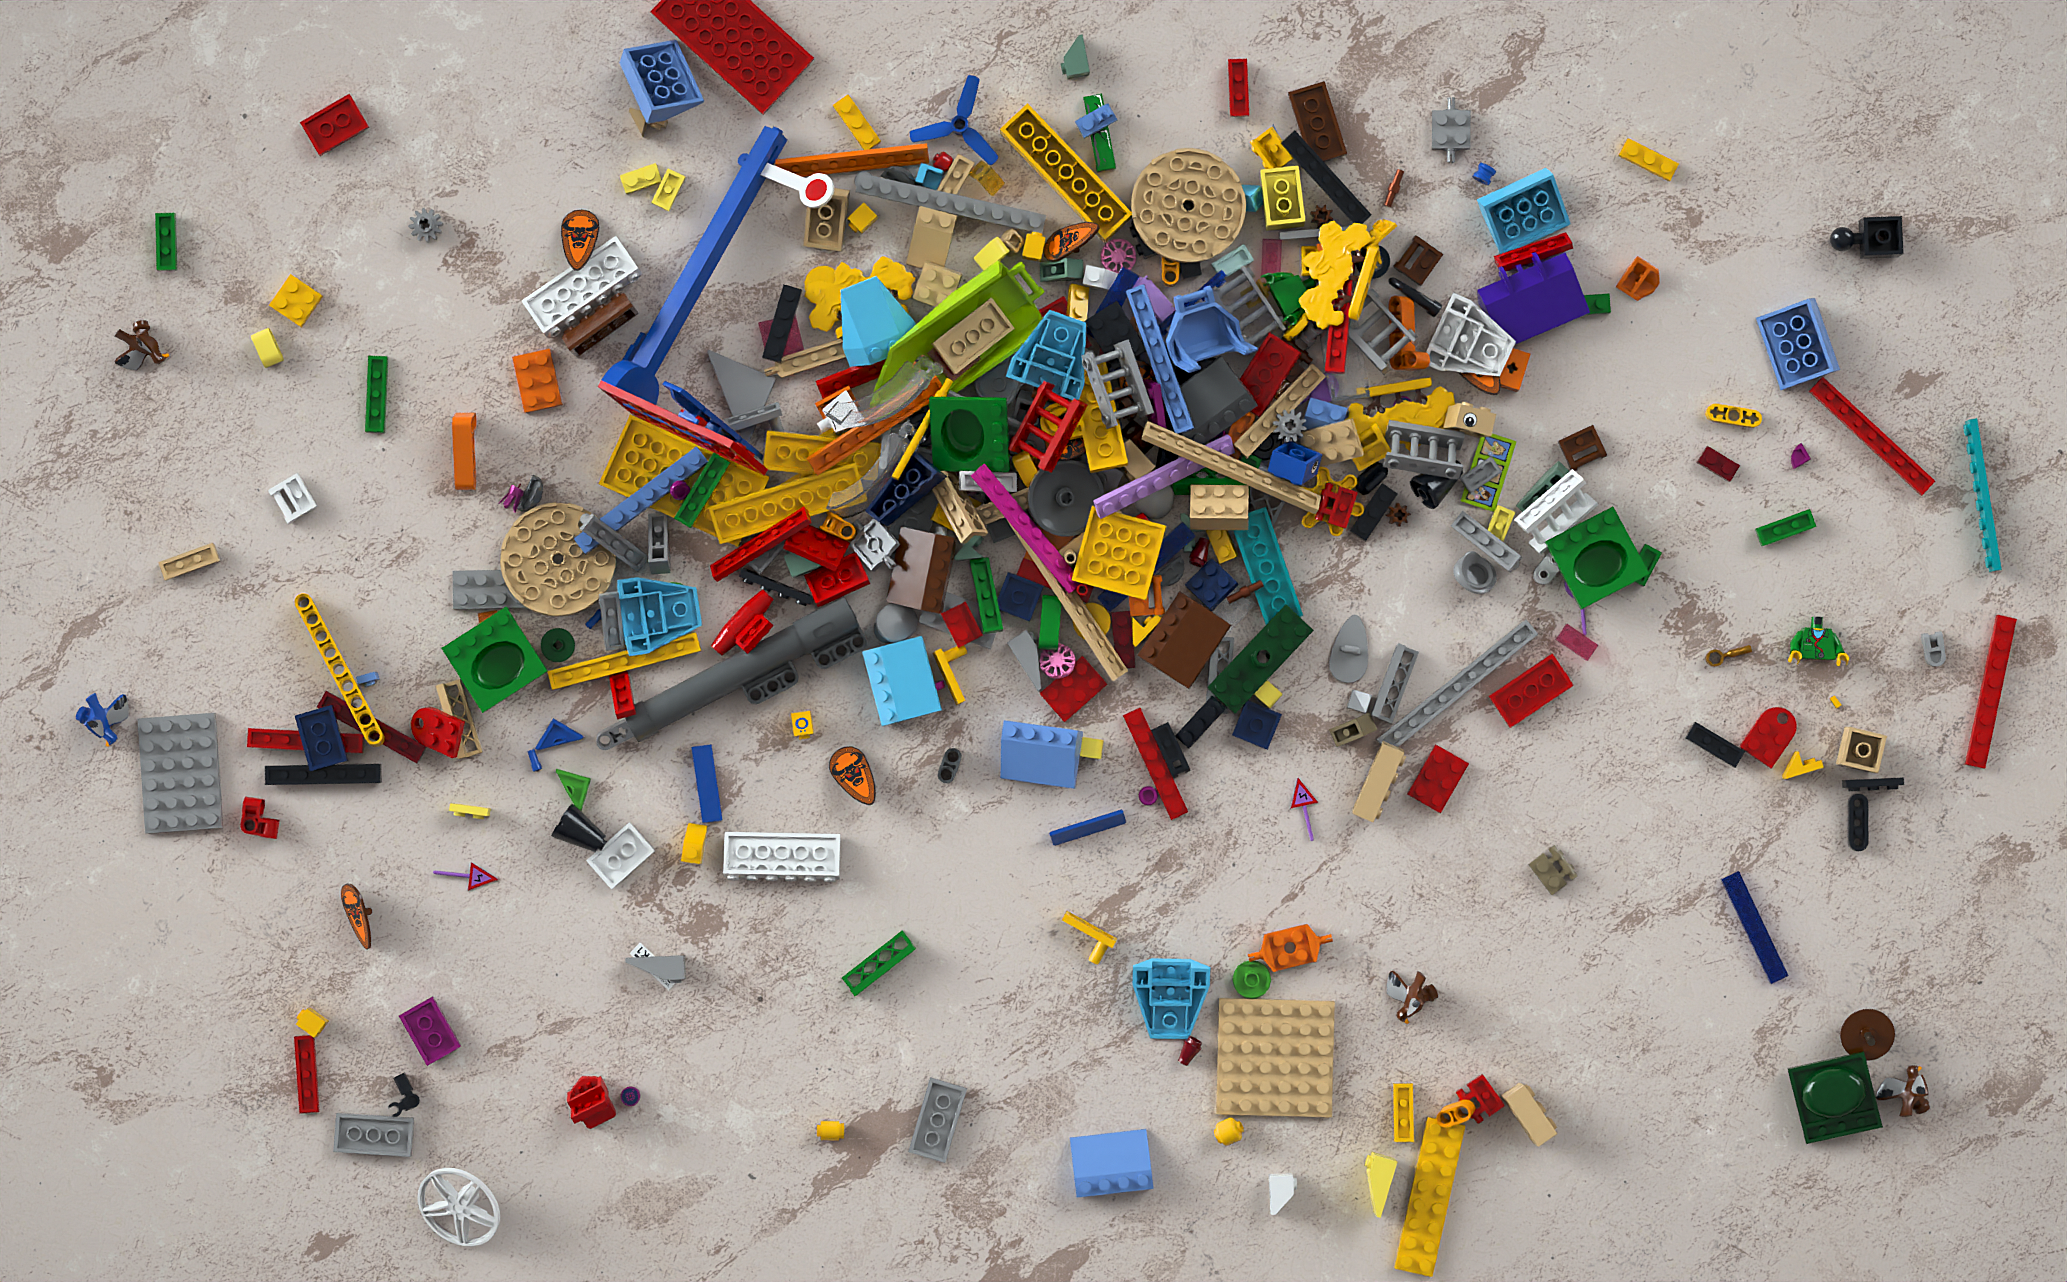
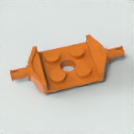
M1308 924L1267 933L1263 936L1261 950L1248 954V957H1253L1249 958V962L1259 959L1264 960L1273 972L1317 962L1321 944L1333 942L1332 935L1319 937ZM1288 942H1292L1295 945V950L1292 953H1287L1284 949L1285 944Z

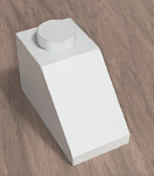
M1086 265L1082 286L1120 294L1124 275L1104 268Z
M1292 1173L1269 1174L1271 1215H1276L1294 1195V1190H1297V1178H1293Z

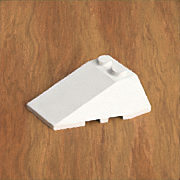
M1453 292L1426 353L1430 356L1429 366L1437 370L1500 376L1516 341L1473 301Z

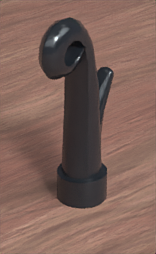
M1394 277L1389 278L1388 282L1392 287L1411 298L1432 317H1435L1441 310L1442 304L1438 301H1433Z

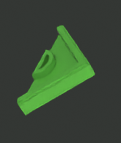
M556 769V773L573 804L582 812L591 778Z

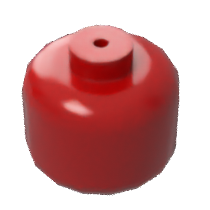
M946 152L937 153L933 157V167L943 170V173L947 172L953 163V158Z

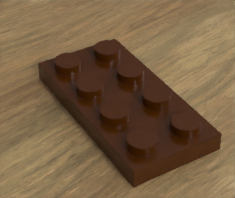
M1325 81L1288 92L1301 137L1324 162L1347 155Z

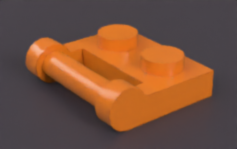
M1153 575L1151 582L1153 583L1155 607L1149 608L1148 596L1147 600L1129 596L1130 616L1165 614V608L1162 606L1160 583L1162 582V575Z

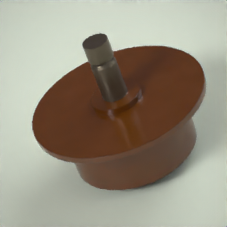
M1862 1009L1852 1013L1844 1021L1840 1031V1039L1843 1048L1848 1054L1864 1051L1866 1061L1882 1057L1890 1050L1895 1039V1029L1890 1018L1883 1012L1875 1009Z

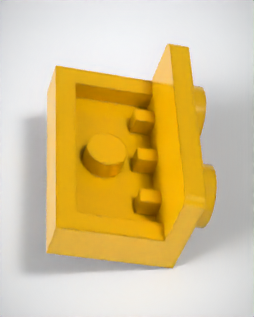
M1270 127L1250 142L1252 151L1263 160L1262 164L1265 169L1283 167L1294 159L1280 144L1283 140L1273 127Z

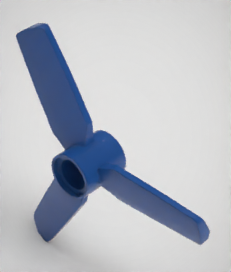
M973 75L967 76L956 108L957 116L951 122L943 121L909 132L911 141L915 143L941 138L954 132L956 135H962L964 142L987 164L993 165L998 160V155L975 129L969 127L967 120L972 114L980 79ZM958 121L965 123V127L961 130L956 129L954 126Z

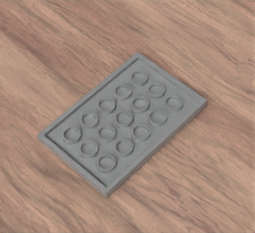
M216 713L137 719L145 834L224 828Z

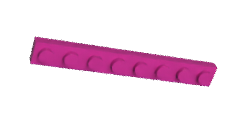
M985 463L981 465L971 477L1070 594L1081 584L1072 580L1074 570Z

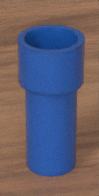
M600 609L585 623L589 629L599 620H602Z
M535 749L527 751L533 772L541 770L542 766L538 761Z

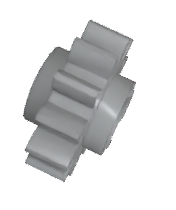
M423 208L422 214L415 211L417 217H410L414 224L408 225L410 229H415L411 233L412 236L418 235L417 239L419 241H422L423 237H425L427 243H429L430 237L437 240L436 232L442 233L438 227L444 225L442 222L437 221L441 216L439 214L433 216L435 213L433 209L427 213V210ZM427 221H428V223L430 224V226H429V228H425V230H424V227L422 226V224H423L424 222L427 223Z
M1294 409L1290 411V414L1283 410V417L1280 414L1276 415L1279 422L1274 421L1272 424L1277 426L1273 433H1280L1278 440L1285 437V443H1288L1291 438L1295 443L1297 441L1296 436L1299 438L1303 437L1300 431H1306L1307 428L1302 426L1306 419H1299L1302 414L1301 412L1294 415ZM1292 422L1294 428L1289 431L1285 425Z

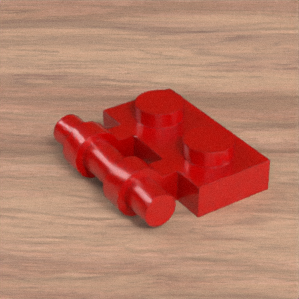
M1326 482L1325 488L1322 489L1320 494L1322 498L1315 519L1322 521L1325 514L1329 516L1328 524L1346 529L1358 492L1339 486L1337 493L1332 492L1333 484ZM1329 498L1335 499L1332 510L1326 508Z
M1483 1074L1466 1084L1470 1089V1092L1467 1094L1462 1088L1455 1092L1459 1097V1101L1470 1100L1473 1097L1477 1099L1480 1106L1475 1108L1471 1119L1474 1118L1477 1124L1484 1120L1480 1115L1482 1112L1485 1111L1490 1117L1505 1106Z

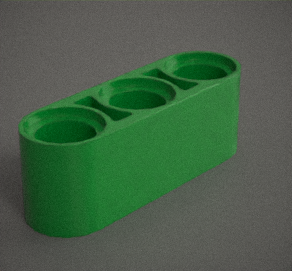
M1043 595L1038 649L1058 650L1061 602L1054 595Z

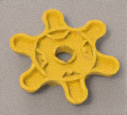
M1322 466L1319 467L1316 475L1317 484L1315 487H1300L1320 495L1327 482L1333 484L1332 492L1337 493L1339 486L1352 490L1357 485V478L1350 474L1345 476L1342 481L1335 482L1330 477L1329 469ZM1355 502L1351 515L1358 517L1363 514L1364 506L1359 502ZM1308 512L1302 518V525L1305 528L1314 527L1319 522L1315 519L1316 514ZM1324 514L1322 521L1327 523L1329 516ZM1328 524L1331 535L1340 536L1343 533V528Z

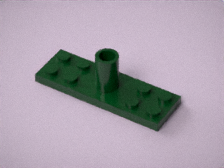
M1285 604L1214 679L1207 689L1233 714H1236L1314 630ZM1259 653H1263L1266 656V663L1258 661L1257 656Z

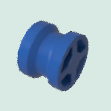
M1480 163L1478 171L1472 177L1478 182L1489 186L1491 183L1490 179L1496 174V170L1487 164Z

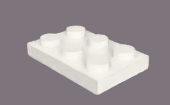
M629 822L605 844L602 851L597 850L586 861L605 883L613 889L654 853L655 850Z

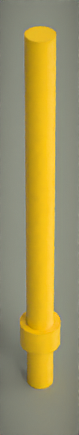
M946 378L941 389L937 390L934 397H947V392L953 381ZM930 408L893 472L892 478L896 480L900 478L930 424Z

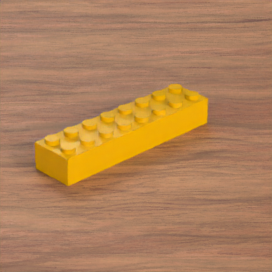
M1028 103L1000 128V134L1084 222H1094L1100 226L1096 235L1104 243L1132 218V212Z

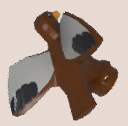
M146 320L133 323V332L136 335H129L121 329L115 333L114 337L125 341L129 345V350L115 360V364L123 368L138 370L147 355L152 358L155 364H161L169 357V354L160 353L158 342L148 334L150 326Z
M1390 971L1388 976L1387 994L1393 999L1404 1003V1006L1397 1012L1396 1016L1401 1022L1406 1024L1409 1023L1407 1018L1418 1013L1426 1001L1433 1002L1438 998L1437 990L1433 984L1426 985L1422 989L1426 978L1419 971H1417L1411 986H1407L1395 971Z
M1908 1066L1907 1081L1897 1078H1886L1877 1091L1876 1099L1901 1098L1903 1103L1899 1115L1901 1117L1912 1116V1110H1915L1916 1114L1927 1112L1930 1109L1929 1101L1924 1097L1928 1095V1087L1924 1076L1918 1074L1919 1070L1922 1069L1921 1066Z

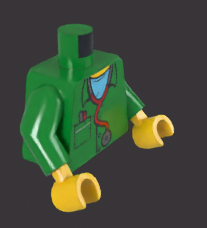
M1811 617V628H1802L1791 640L1788 662L1791 663L1793 658L1799 664L1801 659L1836 660L1837 657L1836 664L1840 666L1841 660L1845 661L1846 665H1848L1849 656L1845 654L1836 633L1832 632V629L1822 628L1823 617Z

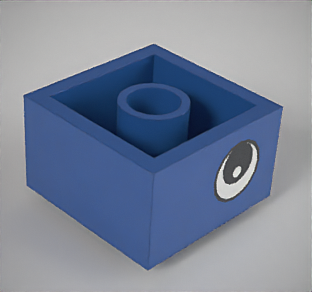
M1289 441L1273 450L1268 472L1273 473L1278 478L1288 479L1292 484L1302 485L1317 475L1322 454Z

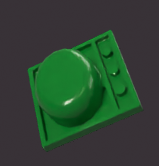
M930 396L932 461L936 468L940 471H976L985 463L992 472L1010 471L1007 398Z
M1613 506L1544 542L1580 610L1650 574Z
M504 607L441 648L482 713H485L548 672L508 607Z

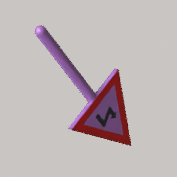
M1297 778L1291 808L1303 807L1309 837L1313 841L1314 837L1306 805L1318 803V801L1301 780Z
M472 862L470 874L433 871V874L469 878L468 890L498 880Z

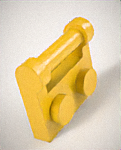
M1377 423L1371 425L1370 429L1358 435L1360 442L1375 434L1378 438L1362 448L1363 456L1352 459L1358 471L1385 458L1386 453L1391 452V448Z

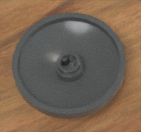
M1059 460L1052 473L1040 469L1033 477L1028 490V507L1035 522L1047 532L1057 536H1075L1085 532L1091 507L1095 506L1093 500L1103 496L1104 489L1098 475L1095 472L1090 473L1089 466L1076 460Z

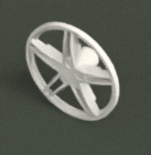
M442 1168L427 1175L419 1186L418 1205L420 1212L431 1229L442 1238L457 1245L477 1246L487 1242L496 1233L500 1223L498 1203L490 1189L474 1175L460 1169ZM455 1174L471 1180V1182L457 1192L449 1181H445L441 1175ZM432 1181L445 1201L434 1202V1204L426 1206L425 1191L428 1183ZM480 1188L485 1192L492 1204L494 1217L487 1214V1211L474 1205L479 1198L478 1191ZM453 1215L457 1236L440 1227L432 1216ZM469 1219L491 1227L490 1231L482 1237L469 1239ZM460 1220H462V1235H461V1223H460Z

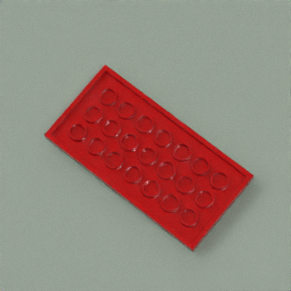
M661 0L650 11L656 19L762 115L766 113L814 60L812 55L751 0Z

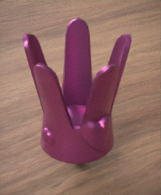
M521 483L518 487L511 485L509 492L498 504L505 499L503 505L504 508H508L515 499L513 510L516 513L520 498L524 494V491L519 489Z

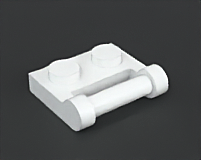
M298 473L268 490L284 513L287 524L294 522L299 517L318 507ZM281 490H285L297 510L296 512H291L280 493Z

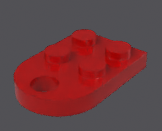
M425 707L417 710L411 720V730L414 738L420 744L450 758L457 757L465 721L434 707ZM420 718L423 720V727L419 725Z
M1772 707L1765 710L1748 732L1739 748L1772 769L1796 733L1797 724L1795 717L1790 711L1782 707ZM1780 713H1784L1787 716V721L1784 724H1780L1777 720V716Z

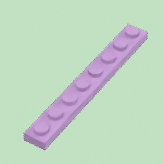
M1228 434L1204 445L1227 456L1235 453L1232 439ZM1180 457L1093 500L1097 515L1102 519L1205 467Z

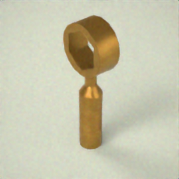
M1750 645L1729 650L1724 654L1720 650L1715 649L1710 650L1705 658L1708 665L1716 667L1723 663L1724 657L1732 658L1751 653L1752 649ZM1716 652L1720 656L1719 663L1713 664L1709 660L1710 653Z

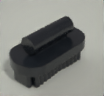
M1379 462L1370 465L1365 472L1358 476L1357 491L1362 495L1369 494L1387 477L1388 468L1383 467V463Z

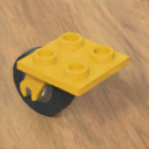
M1385 219L1378 220L1373 224V228L1369 231L1371 240L1360 250L1362 257H1366L1369 247L1379 248V257L1372 279L1383 276L1390 266V256L1387 250L1378 243L1394 230L1397 225ZM1361 261L1355 263L1359 273H1361L1364 263Z

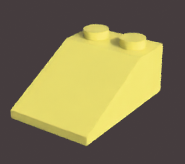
M1299 166L1260 170L1266 231L1304 227L1305 213Z
M1371 1152V1156L1367 1155L1364 1166L1367 1168L1366 1172L1373 1213L1381 1218L1397 1161L1392 1157Z

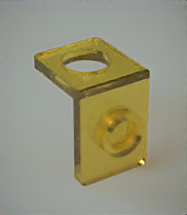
M980 161L969 173L991 196H994L1005 184L993 168L983 161ZM984 167L982 172L976 174L979 168Z
M1258 279L1256 284L1267 299L1270 290L1268 286H1263L1265 282H1261ZM1252 286L1241 291V297L1252 291ZM1258 297L1256 301H1249L1246 305L1250 309L1262 301Z

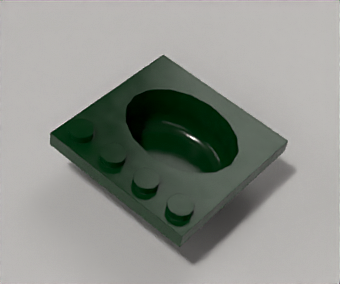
M1864 1051L1787 1068L1806 1144L1883 1127Z

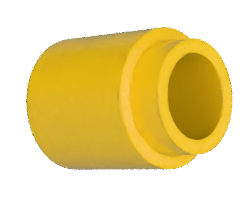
M821 1121V1125H817V1137L827 1141L844 1139V1123H839V1121Z

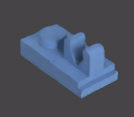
M1105 104L1076 120L1075 124L1085 139L1118 120L1109 104Z

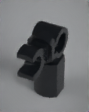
M405 1072L393 1078L401 1096L404 1095V1098L400 1099V1103L393 1102L389 1104L388 1108L394 1106L398 1109L397 1113L393 1114L392 1117L399 1116L403 1110L414 1109L420 1103L418 1095L412 1093L413 1088Z

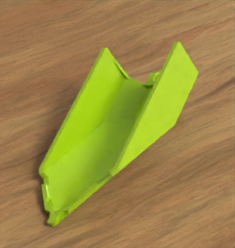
M998 260L952 292L893 344L882 367L871 401L869 402V408L874 410L875 408L886 407L933 375L938 377L942 385L946 378L951 379L953 383L947 395L950 390L957 393L1017 352L1043 319L1033 301L1045 292L1026 271V266L1023 262L1017 263L1009 270ZM1020 274L1033 291L1031 294L1028 295L1015 278V275ZM992 298L1015 329L954 375L932 343Z

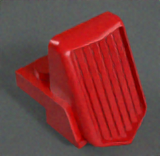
M582 1076L572 1087V1090L567 1092V1103L571 1108V1119L574 1124L581 1121L584 1122L587 1128L592 1129L616 1116V1110L609 1098V1091L601 1076Z

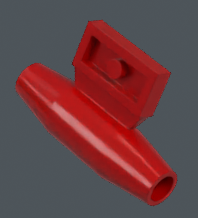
M763 589L754 595L723 626L711 647L721 656L736 645L748 654L774 626L764 617L774 599Z

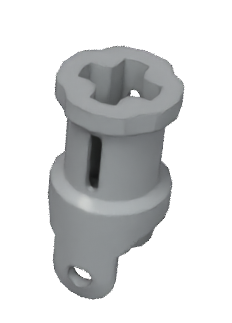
M1310 320L1308 327L1300 332L1296 341L1300 338L1308 345L1305 349L1307 350L1314 344L1317 335L1323 333L1324 330L1317 327L1316 321Z

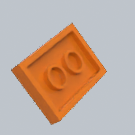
M550 348L512 357L524 413L563 405Z

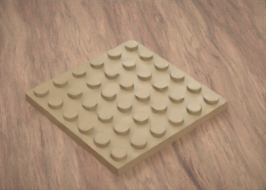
M1219 998L1216 1114L1332 1117L1335 1001Z

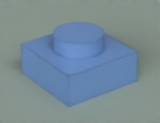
M371 672L356 677L358 684H364V687L375 685V681L380 680L378 672Z

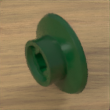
M553 628L547 631L541 640V651L552 662L566 661L572 656L575 649L573 636L562 628ZM557 641L563 644L559 650L554 647Z

